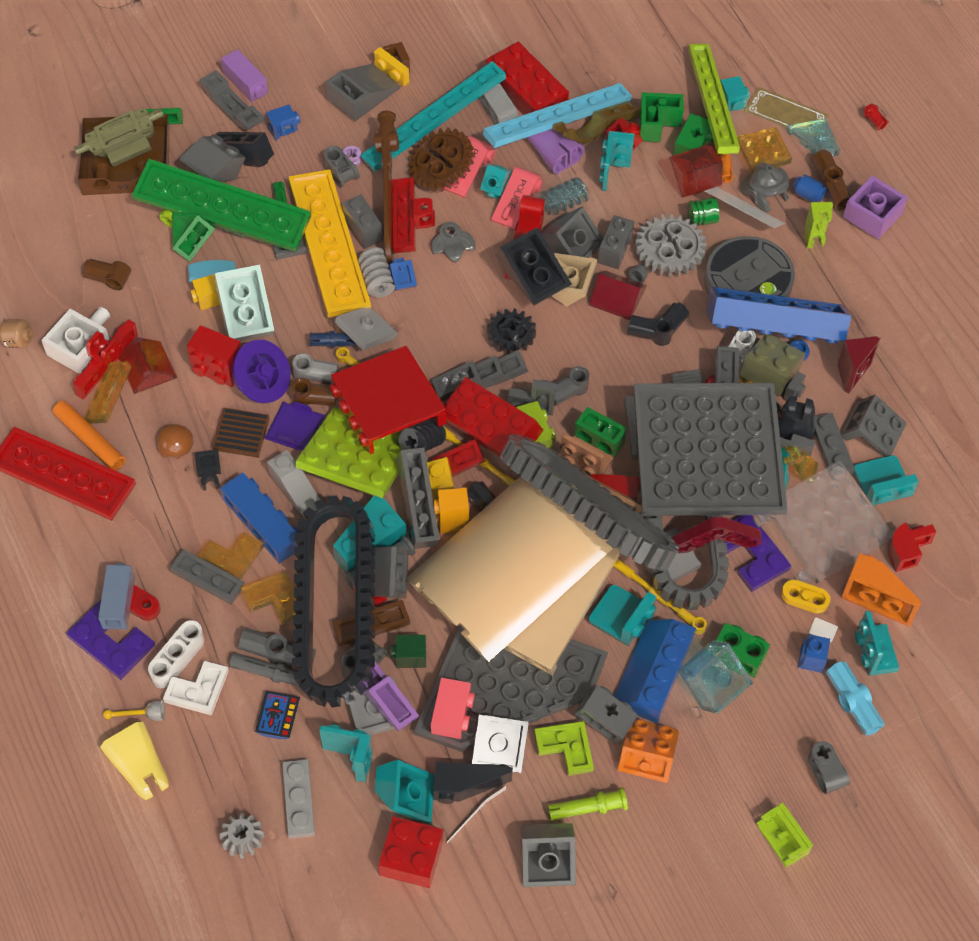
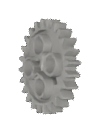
M662 214L661 220L653 217V223L647 220L646 226L640 227V232H637L635 242L636 254L640 255L639 261H645V267L652 266L651 272L658 269L661 276L664 272H667L669 277H671L672 272H675L679 277L681 271L688 274L689 268L696 270V264L701 265L702 258L705 257L706 237L701 236L702 229L696 230V223L689 225V218L682 221L681 215L674 219L673 214H671L669 219H666L664 214Z

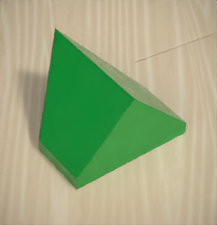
M172 212V249L190 262L216 227L199 214Z

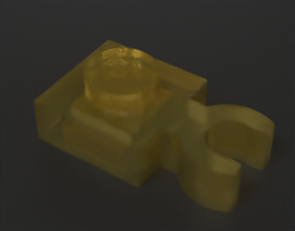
M796 446L786 448L790 456L784 458V462L787 465L794 466L793 473L806 484L814 483L818 463L805 451L800 452Z

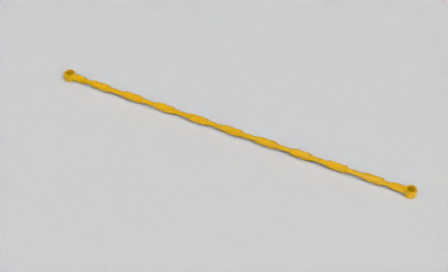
M341 347L337 349L336 358L339 363H346L350 367L360 364L359 361L350 355L347 348ZM444 427L446 440L453 442L458 447L464 444L455 437L454 433ZM485 458L486 462L480 464L484 469H489L502 479V482L508 487L516 481L490 464L487 458ZM619 558L617 559L613 567L657 596L656 599L664 606L670 607L677 612L680 618L696 628L695 634L705 632L707 622L704 618L695 617L683 607L682 609L674 607L673 599H670L668 602L664 601L660 597L661 590L656 591L654 586H651L635 574L636 571ZM700 623L703 625V627L698 628L695 626V624Z

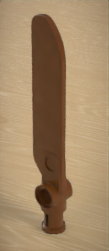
M385 110L377 115L379 128L377 133H375V146L377 153L382 152L384 172V244L387 262L392 264L393 151H399V139L397 130L394 127L396 114Z

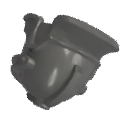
M760 163L755 166L753 174L747 176L740 184L741 191L744 194H750L754 198V203L764 212L771 211L766 197L781 194L785 201L789 199L786 191L789 186V179L787 173L781 167Z

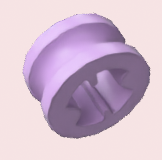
M347 146L343 149L347 157L352 155L349 160L355 166L361 163V150L358 147Z

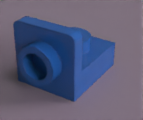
M404 258L392 260V264H389V270L393 278V285H395L394 291L416 287L417 283L412 261H405Z

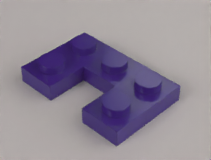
M742 515L734 520L761 530L762 544L751 548L745 547L754 561L738 570V576L751 592L791 569L792 565L752 515ZM724 541V543H727V554L740 547L739 545Z
M100 600L66 635L103 667L122 680L155 646V642L136 627L120 644L116 643L105 634L108 629H102L99 621Z

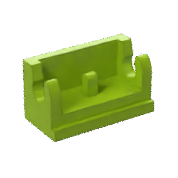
M833 202L810 203L804 227L807 248H813V238H819L821 246H824L826 241L825 232L828 222L832 219Z
M783 802L761 816L762 819L757 822L756 826L785 868L810 853L813 844Z

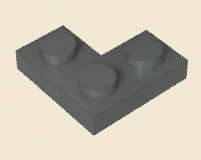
M533 379L531 391L522 388H510L508 403L518 407L538 401L540 408H544L547 415L553 416L556 383Z

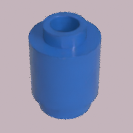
M806 174L802 177L799 176L793 185V188H795L794 193L810 202H821L827 190L821 182Z

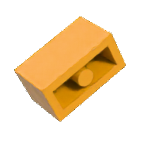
M467 488L438 490V499L434 500V509L437 525H440V534L458 533L469 523Z

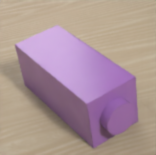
M238 49L221 58L223 73L251 102L268 93L267 79Z

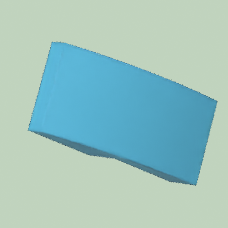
M209 260L189 264L187 268L189 282L215 273L236 269L235 261Z

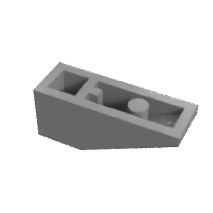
M286 450L267 462L269 476L299 515L306 520L303 515L304 511L308 507L316 511L317 508L314 502L320 500L304 472L301 469L295 468L296 461Z

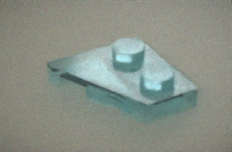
M827 119L788 125V134L797 136L800 139V144L809 149L813 155L823 149L830 151L832 157L839 155L840 149Z

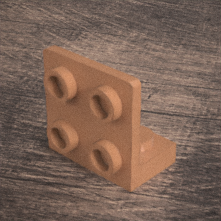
M565 433L561 436L559 456L567 458L570 464H575L580 468L579 471L585 472L588 475L605 474L612 464L613 456L576 436L570 437Z

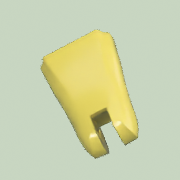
M143 721L136 722L105 740L100 746L101 751L124 776L133 790L145 801L153 797L148 784L144 781L148 777L152 776L156 785L159 786L161 791L169 787L168 777Z

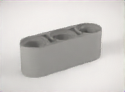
M500 83L478 98L495 125L518 117L515 106Z

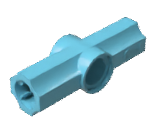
M840 661L829 668L826 674L839 693L838 697L842 708L847 713L852 714L864 735L870 736L883 728L885 723L872 704L870 691L866 685L858 682L846 661Z

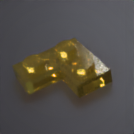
M243 532L230 550L209 540L197 557L241 580L264 548V544Z
M287 571L241 588L250 612L273 604L281 624L293 620V615H296L293 610V601L297 600L294 597V587Z

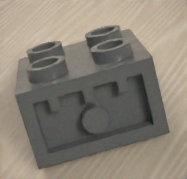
M875 394L857 401L841 435L846 441L862 436L882 455L887 457L892 455L906 426V422Z

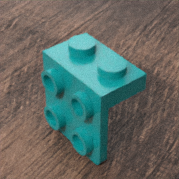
M895 455L859 463L854 466V473L869 507L913 496L919 482L916 474L905 475Z
M612 585L589 616V622L629 646L634 638H638L641 635L646 620H651L657 610L655 606L657 596L647 592L643 600L621 587Z

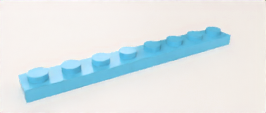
M621 83L484 128L483 135L494 148L550 130L554 123L562 121L567 124L591 116L594 111L626 101L631 102L632 95Z

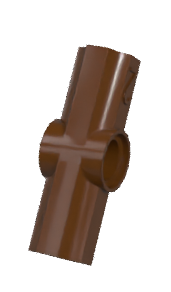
M826 149L819 150L812 156V161L822 180L823 187L827 188L826 193H828L831 202H833L834 208L843 210L846 208L847 201L851 198L843 180V170L836 165L830 151Z

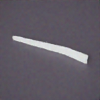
M506 786L500 789L492 796H490L489 798H487L478 807V809L466 820V822L454 833V835L447 841V843L462 829V827L481 809V807L486 802H488L498 794L505 791Z

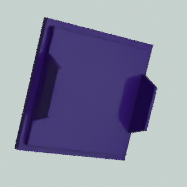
M282 402L265 439L303 452L320 428L325 415L314 412L310 406L294 402L293 405Z

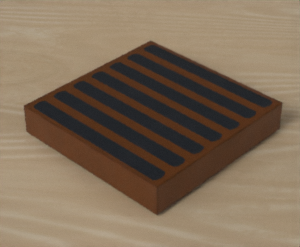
M224 408L214 440L213 450L218 449L220 452L259 458L270 420L269 415Z

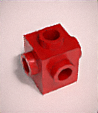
M619 118L606 130L607 135H609V131L633 133V150L643 141L639 126L623 118Z

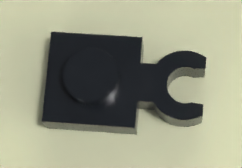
M218 449L195 452L196 470L198 477H202V489L204 491L207 489L206 484L208 482H214L215 488L219 489L220 483L217 474H221Z

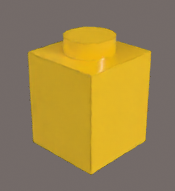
M215 274L192 280L194 289L190 290L194 303L198 302L201 310L220 305L214 280Z

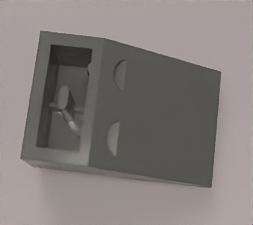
M373 64L342 70L326 81L327 99L355 122L401 88L399 84Z

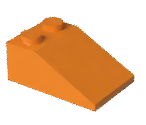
M862 553L857 558L841 597L846 601L910 627L921 604L918 597L883 562L871 555H864Z

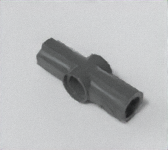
M245 628L241 634L238 645L239 650L265 657L271 663L277 665L278 663H284L292 666V658H295L292 653V644L294 642L287 641L280 634L268 635L249 628ZM274 647L283 648L280 652L272 651ZM313 649V662L316 654V649Z

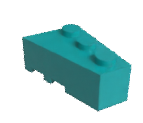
M373 496L364 507L374 527L372 529L375 533V542L372 543L375 548L391 547L401 541V537H407L406 524L384 498ZM354 521L333 545L334 559L345 572L355 569L356 527Z

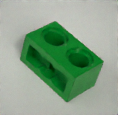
M589 407L584 410L575 423L574 436L614 458L626 442V427Z
M725 623L713 645L710 657L755 678L767 656L770 644L760 636H753L744 632L737 625ZM725 641H732L735 645H728ZM753 651L758 656H751L747 652Z

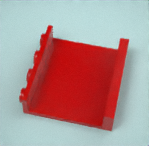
M407 345L331 374L332 385H329L331 394L334 398L339 399L338 403L342 413H347L351 429L358 432L357 436L361 446H366L370 455L375 453L373 441L432 417L438 427L447 424L446 408Z

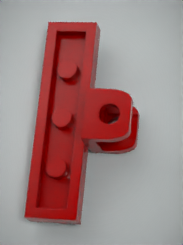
M414 177L392 179L394 253L416 251L415 226L416 229L435 226L433 201L431 198H415ZM423 205L428 206V208L421 209L420 207ZM425 217H431L427 221L423 220Z
M128 319L117 328L115 335L110 341L106 340L104 334L96 331L86 344L88 356L92 359L89 361L86 369L78 374L73 382L77 397L84 400L138 337L136 323Z

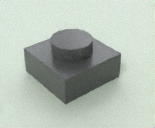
M797 372L786 388L785 401L790 396H797L799 398L802 396L806 389L804 385L806 375Z

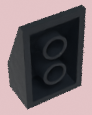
M538 227L500 247L495 255L506 274L533 306L572 285Z

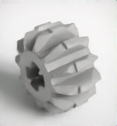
M240 813L237 820L230 816L231 824L223 823L222 829L225 832L219 834L220 840L224 841L222 843L223 850H229V854L232 857L239 852L241 859L245 858V852H249L251 856H254L255 851L253 847L261 848L262 842L260 840L265 837L264 831H261V822H255L252 814L245 819L244 813ZM243 833L246 837L241 839L238 835Z

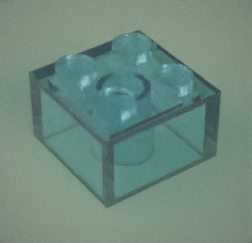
M713 640L677 670L701 709L716 714L753 684L730 644Z

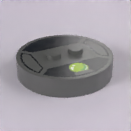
M753 236L736 237L721 243L711 253L706 267L705 287L708 294H710L711 286L790 297L795 279L794 266L787 253L775 243Z

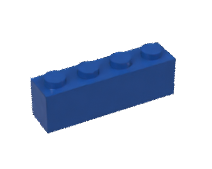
M241 473L220 488L223 501L279 564L295 553V546H298L295 542V533H300L296 526L291 527L287 522L288 519L284 512L280 509L278 511L275 509L271 498L266 493L263 495L259 491V486L253 478L249 479L244 473Z

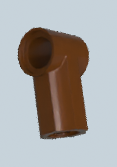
M89 259L84 264L83 275L84 278L104 282L109 288L120 291L123 289L131 273V268L121 261H114L113 264Z
M297 378L292 382L291 398L293 404L298 402L307 406L309 404L335 406L336 398L332 396L329 385L311 383L306 378Z

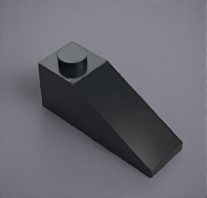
M217 132L215 134L221 137L227 145L236 147L239 153L246 157L243 163L245 165L264 166L274 155L265 132Z
M436 762L433 789L434 800H438L442 804H452L453 802L463 801L511 782L513 767Z

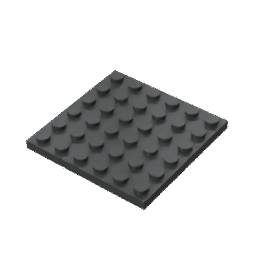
M774 383L634 384L638 467L643 516L786 515L788 510Z

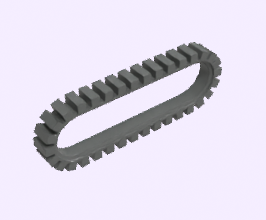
M511 434L499 456L506 465L511 466V470L522 474L521 477L524 480L532 482L531 485L538 490H542L541 493L546 497L553 498L552 501L558 506H564L563 510L568 514H574V518L577 521L585 523L584 526L590 531H596L595 534L599 538L607 540L606 543L612 548L620 549L619 552L624 556H631L633 561L639 564L643 562L652 569L656 568L659 571L668 570L679 551V546L674 543L675 541L670 536H666L663 530L654 527L655 524L651 521L643 519L644 516L639 512L632 511L633 508L627 503H621L622 500L619 497L611 495V491L607 488L600 487L601 484L590 479L591 476L579 471V467L575 464H570V461L564 456L557 455L558 452L552 448L548 449L546 445L538 441L535 443L533 439L519 434Z
M704 515L705 521L713 517H723V515ZM644 516V519L655 524L654 527L663 530L662 516ZM720 539L708 543L712 572L711 580L699 589H684L671 579L668 570L659 571L656 568H650V576L655 577L653 581L655 590H662L660 597L666 602L674 597L673 606L682 609L684 601L687 602L688 610H697L699 603L703 608L711 605L713 599L717 600L721 595L729 574L727 572L729 559L726 557L727 543Z

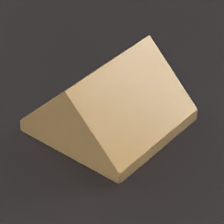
M554 253L572 285L554 294L552 297L566 307L585 297L597 264V259Z

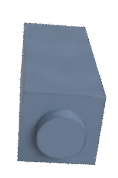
M123 563L106 566L99 611V621L102 629L127 630L135 580L132 566Z

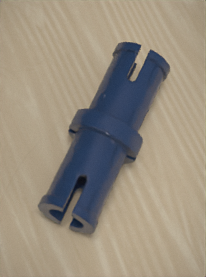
M330 331V333L310 332V347H355V342L346 333H335V331Z

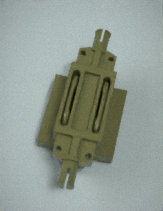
M144 108L136 112L131 110L93 127L94 131L85 134V142L75 146L74 149L77 155L90 150L95 156L98 155L101 158L108 157L112 166L115 167L152 150L148 138L153 136L155 132L153 121L164 117L161 108L151 113H148Z

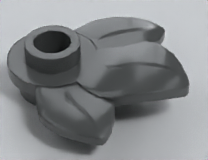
M454 222L444 223L440 228V234L432 241L433 253L445 252L447 257L454 263L460 260L464 250H475V241L471 234L461 231L460 226ZM452 229L455 233L449 234L447 230Z

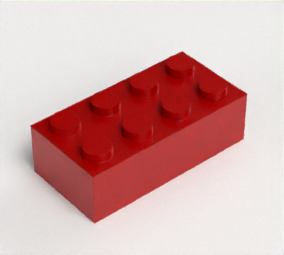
M519 41L486 59L485 66L493 61L505 72L506 79L500 82V85L513 105L523 115L569 100V91Z
M467 377L463 379L444 405L446 408L447 425L471 440L476 439L479 445L500 457V452L511 434L526 436L536 442L544 431L536 419Z

